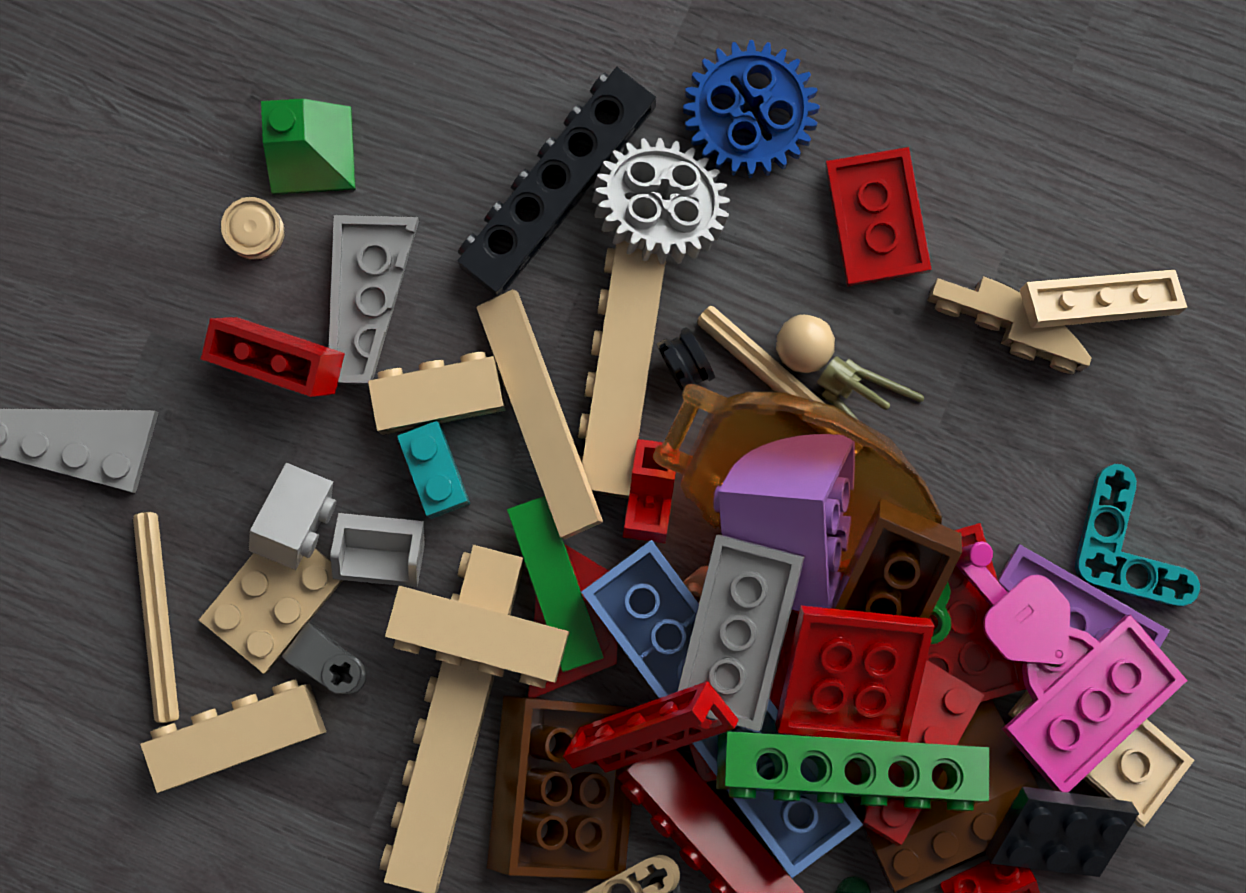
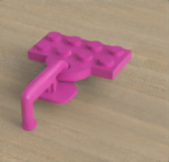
M983 541L962 548V554L956 567L991 606L983 619L985 636L1006 660L1023 662L1024 686L1033 700L1005 725L1002 730L1055 791L1068 793L1188 680L1131 614L1124 616L1099 640H1096L1088 632L1070 627V604L1048 578L1041 575L1028 576L1007 592L985 567L989 565L993 558L991 546Z

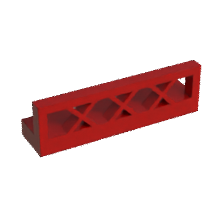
M705 681L579 727L563 757L573 769L596 761L603 771L607 773L735 729L739 719L710 683ZM709 710H711L718 719H707L706 716Z

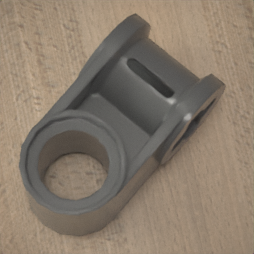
M308 621L282 656L299 671L314 678L335 693L353 694L358 692L366 682L367 671L364 664L339 646L336 640ZM339 666L345 668L351 666L349 674L353 679L350 683L341 682L338 684L341 676L336 671Z

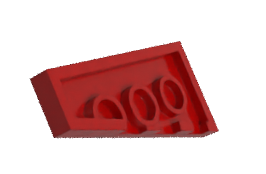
M927 660L907 742L957 745L984 694ZM895 763L891 764L888 770V777L891 783L900 787L904 781V772ZM935 766L932 771L934 785L943 771L939 766ZM888 799L887 806H865L861 823L895 845L901 846L921 809L904 808V800Z

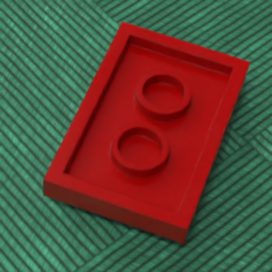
M909 147L826 161L825 169L847 287L930 273L932 268Z

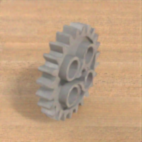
M645 138L641 139L638 149L629 142L626 143L623 153L614 150L610 160L603 162L593 186L595 192L592 203L598 204L594 214L595 218H605L601 230L603 232L615 230L616 234L612 243L616 245L625 240L629 243L627 254H632L638 248L642 250L643 261H647L651 253L657 254L660 264L663 265L668 255H672L678 264H681L685 253L692 259H696L701 249L708 252L713 241H718L729 216L726 210L730 199L723 197L727 185L716 183L720 173L719 170L706 171L705 168L709 159L706 157L699 161L694 160V148H690L685 154L679 152L680 146L678 141L673 143L671 149L665 148L662 138H658L655 147H650Z

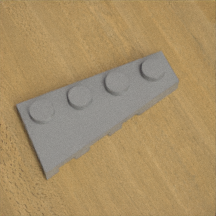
M334 215L329 348L345 353L338 384L369 385L368 381L374 378L418 227V217Z
M0 409V457L136 493L159 412L151 410Z

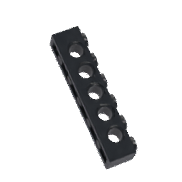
M618 66L610 75L605 72L600 75L590 89V93L593 96L585 106L582 107L578 104L572 109L563 123L566 129L557 139L552 136L544 143L537 154V157L540 158L539 162L531 171L524 169L511 185V189L514 191L504 204L498 201L487 213L484 221L488 224L480 234L476 236L472 233L460 246L458 254L461 257L457 260L460 268L496 297L506 292L595 183L603 162L610 160L614 150L619 152L656 108V96ZM604 108H611L618 113L619 117L614 123L605 125L596 119V114ZM577 140L588 141L593 147L592 151L584 157L573 155L569 148ZM551 172H559L566 177V182L559 189H549L543 184L545 176ZM525 204H533L540 209L538 217L531 222L521 221L517 217L518 209ZM507 236L513 240L512 249L508 253L501 255L492 252L490 246L496 237Z

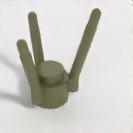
M836 356L817 381V384L825 389L822 397L832 403L847 422L865 438L866 443L874 449L877 447L876 440L839 396L841 395L848 399L853 391L882 409L888 410L890 403L860 383L861 378L917 402H922L924 396L908 387L864 369L850 359L845 362Z

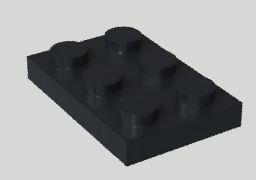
M1022 787L984 852L990 864L1100 877L1136 820L1139 812L1131 801Z

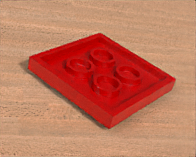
M800 605L775 723L778 733L828 738L907 742L935 627L931 619Z

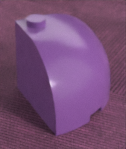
M833 434L802 435L762 445L740 458L731 468L722 486L716 487L714 510L715 512H720L723 536L805 557L792 610L799 611L800 605L822 608L833 607L842 576L841 572L837 571L840 566L842 551H847L851 516H843V512H846L848 508L850 489H854V436Z

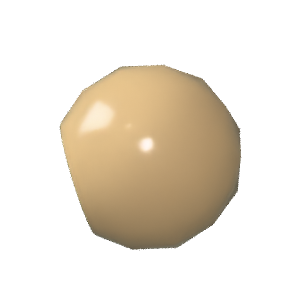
M797 315L784 323L777 335L776 350L782 363L793 371L803 373L819 371L827 365L834 353L835 337L830 326L822 319L814 316Z

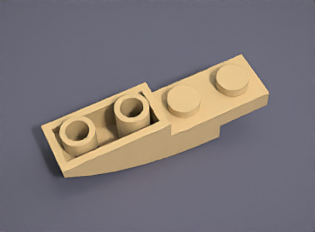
M983 276L977 283L974 291L938 278L931 287L927 301L935 303L937 311L954 317H959L960 312L975 317L977 325L990 330L999 331L1000 326L1006 328L1001 344L1011 347L1010 353L1017 357L1034 360L1035 356L1049 360L1051 361V368L1067 374H1074L1075 370L1082 371L1090 365L1091 356L1065 325L1031 328L1021 293L1002 283Z

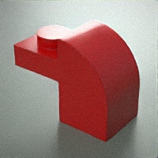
M643 439L637 440L623 538L666 543L680 445Z

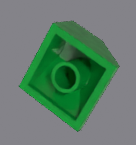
M309 99L261 101L263 147L271 193L273 195L356 190L351 106Z

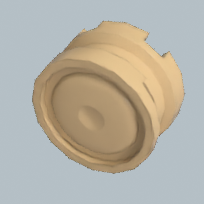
M245 197L233 202L225 210L221 220V233L226 244L240 257L248 260H264L274 255L281 247L285 236L284 224L280 215L268 202L256 197Z

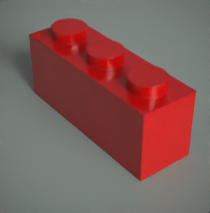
M238 317L210 318L201 360L314 397L335 394L345 353Z

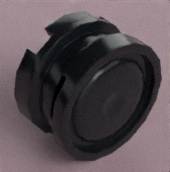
M687 327L681 330L679 338L676 337L671 341L664 339L657 343L658 350L665 364L685 395L694 391L695 385L706 379L710 382L715 379L710 363Z

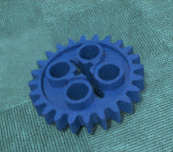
M749 40L747 51L741 52L737 43L733 42L731 55L729 56L721 49H716V64L705 58L702 60V68L706 73L705 75L698 72L692 73L691 80L698 88H686L685 96L695 102L683 105V113L695 117L685 122V129L690 131L698 130L693 136L691 144L696 146L705 143L706 146L702 152V158H708L713 154L717 155L716 169L719 170L726 162L732 163L731 175L735 176L740 166H746L748 177L752 178L756 166H761L765 175L768 176L771 173L772 162H775L781 169H785L787 166L786 154L795 159L800 157L801 152L796 143L809 146L811 138L803 130H816L818 122L807 116L817 114L820 105L808 102V100L816 96L817 88L804 87L810 80L811 74L810 72L799 75L796 73L800 65L799 59L793 60L789 64L784 62L786 49L783 48L774 56L771 55L770 42H767L762 52L756 51L754 41ZM761 73L769 79L770 84L766 88L756 89L748 83L747 78L752 74ZM731 78L738 79L743 94L751 107L759 105L757 118L764 129L771 135V140L767 141L764 139L752 112L743 113L744 98L731 83ZM720 93L727 94L733 99L734 104L728 109L721 110L712 104L711 99ZM776 108L783 109L789 113L791 120L787 124L777 125L770 120L768 113ZM747 129L754 135L755 140L746 146L739 145L733 140L732 134L736 130Z

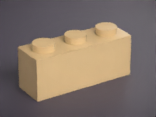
M475 352L461 356V363L444 366V360H434L419 364L420 371L403 374L402 368H394L378 372V379L368 381L377 431L381 435L419 428L435 421L441 424L506 411L494 356L486 357L485 352Z

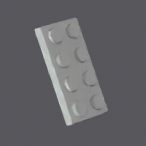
M720 534L716 535L678 691L708 681L739 719L737 726L755 731L762 729L804 556ZM709 710L706 717L718 719L713 714V712Z

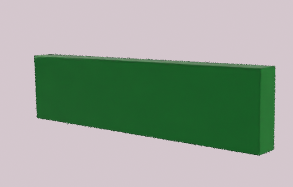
M543 496L507 509L546 625L570 632L561 662L562 671L565 672L604 658L563 538H560L546 497Z

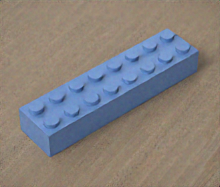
M651 540L581 593L656 695L661 698L678 691L699 603ZM770 699L760 731L737 725L735 729L729 730V732L792 735L778 733L775 726L778 710ZM718 735L694 742L693 745L717 776ZM761 755L756 763L757 772L762 778L770 780L775 772L774 763L769 757ZM805 758L801 763V774L807 781L814 782L818 776V767L813 760ZM756 791V799L733 798L791 878L795 877L863 826L845 800L844 804L817 803V795L800 794V801L773 800V792Z

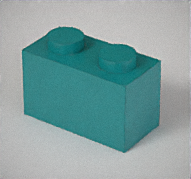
M438 421L397 436L427 517L433 519L470 505L443 428Z

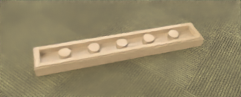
M512 289L476 308L560 538L567 539L603 523L521 298L519 293Z

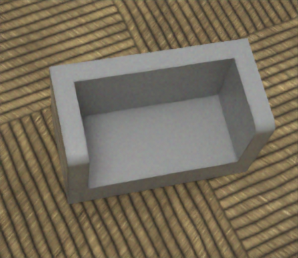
M338 513L330 554L333 579L418 587L425 546L424 521Z

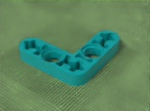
M1113 464L1103 468L1095 478L1075 559L1077 576L1086 583L1096 587L1170 606L1191 604L1197 599L1200 592L1198 577L1192 571L1183 567L1121 552L1137 480L1132 470L1122 464ZM1116 473L1120 474L1119 480L1122 483H1126L1125 489L1118 490L1115 493L1113 503H1122L1121 510L1112 505H1099L1100 498L1104 501L1110 499L1112 489L1111 486L1105 484V479L1114 477ZM1100 513L1111 514L1117 522L1115 533L1109 537L1099 535L1094 527V521ZM1096 554L1100 555V563L1113 567L1117 566L1116 558L1121 559L1122 562L1116 571V584L1111 583L1115 575L1113 573L1098 572L1095 578L1092 577V570L1085 566L1086 560L1094 559ZM1134 564L1143 566L1148 573V581L1140 589L1131 587L1126 580V572ZM1158 569L1163 570L1159 578L1162 580L1176 581L1179 576H1182V584L1188 586V593L1180 594L1178 599L1174 598L1175 591L1173 589L1161 586L1157 587L1158 595L1153 594L1152 591L1158 582Z

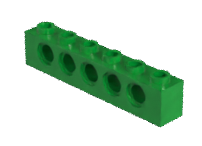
M727 731L718 735L716 789L729 790V798L756 799V791L773 792V800L800 801V794L817 795V803L844 804V796L861 797L860 805L887 806L888 799L904 800V808L931 809V801L947 802V810L974 811V804L989 801V747ZM761 755L769 757L774 763L775 772L770 780L762 778L757 772L756 763ZM805 758L813 760L818 767V776L814 782L807 781L801 774L800 767ZM849 760L855 762L861 769V779L856 785L850 783L845 777L844 769ZM893 763L899 765L904 772V781L900 787L893 785L888 777L889 767ZM935 766L941 767L947 776V783L942 790L937 788L932 781V771Z

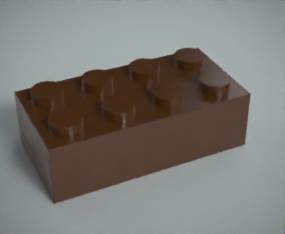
M880 498L840 580L832 609L929 618L962 554L961 533Z

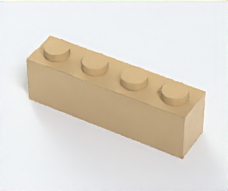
M399 586L385 637L395 639L393 648L419 654L420 647L422 646L436 650L435 659L461 666L462 658L479 662L478 671L503 677L505 669L521 673L519 682L545 688L547 681L554 683L557 681L570 632Z
M294 679L272 687L274 696L258 701L256 694L231 702L233 710L227 713L217 715L216 709H211L192 716L193 725L177 730L175 723L151 731L152 740L140 745L156 792L159 793L326 733L310 684L298 686L297 680Z

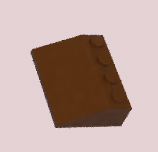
M503 696L487 869L513 876L610 879L626 870L632 802L621 789L623 783L617 776L629 765L605 773L598 763L594 761L573 769L564 759L563 755L579 727L634 707Z
M992 699L980 702L957 744L959 746L989 747L988 802L974 804V811L947 810V802L931 801V809H921L901 846L895 845L866 826H861L887 884L894 892L985 851L1022 787L1039 789L1018 747L1002 730L1005 723ZM850 761L845 765L844 773L847 780L856 785L861 779V769L855 762ZM944 770L935 784L941 790L947 783V776ZM848 796L856 816L861 822L865 806L860 805L861 797Z

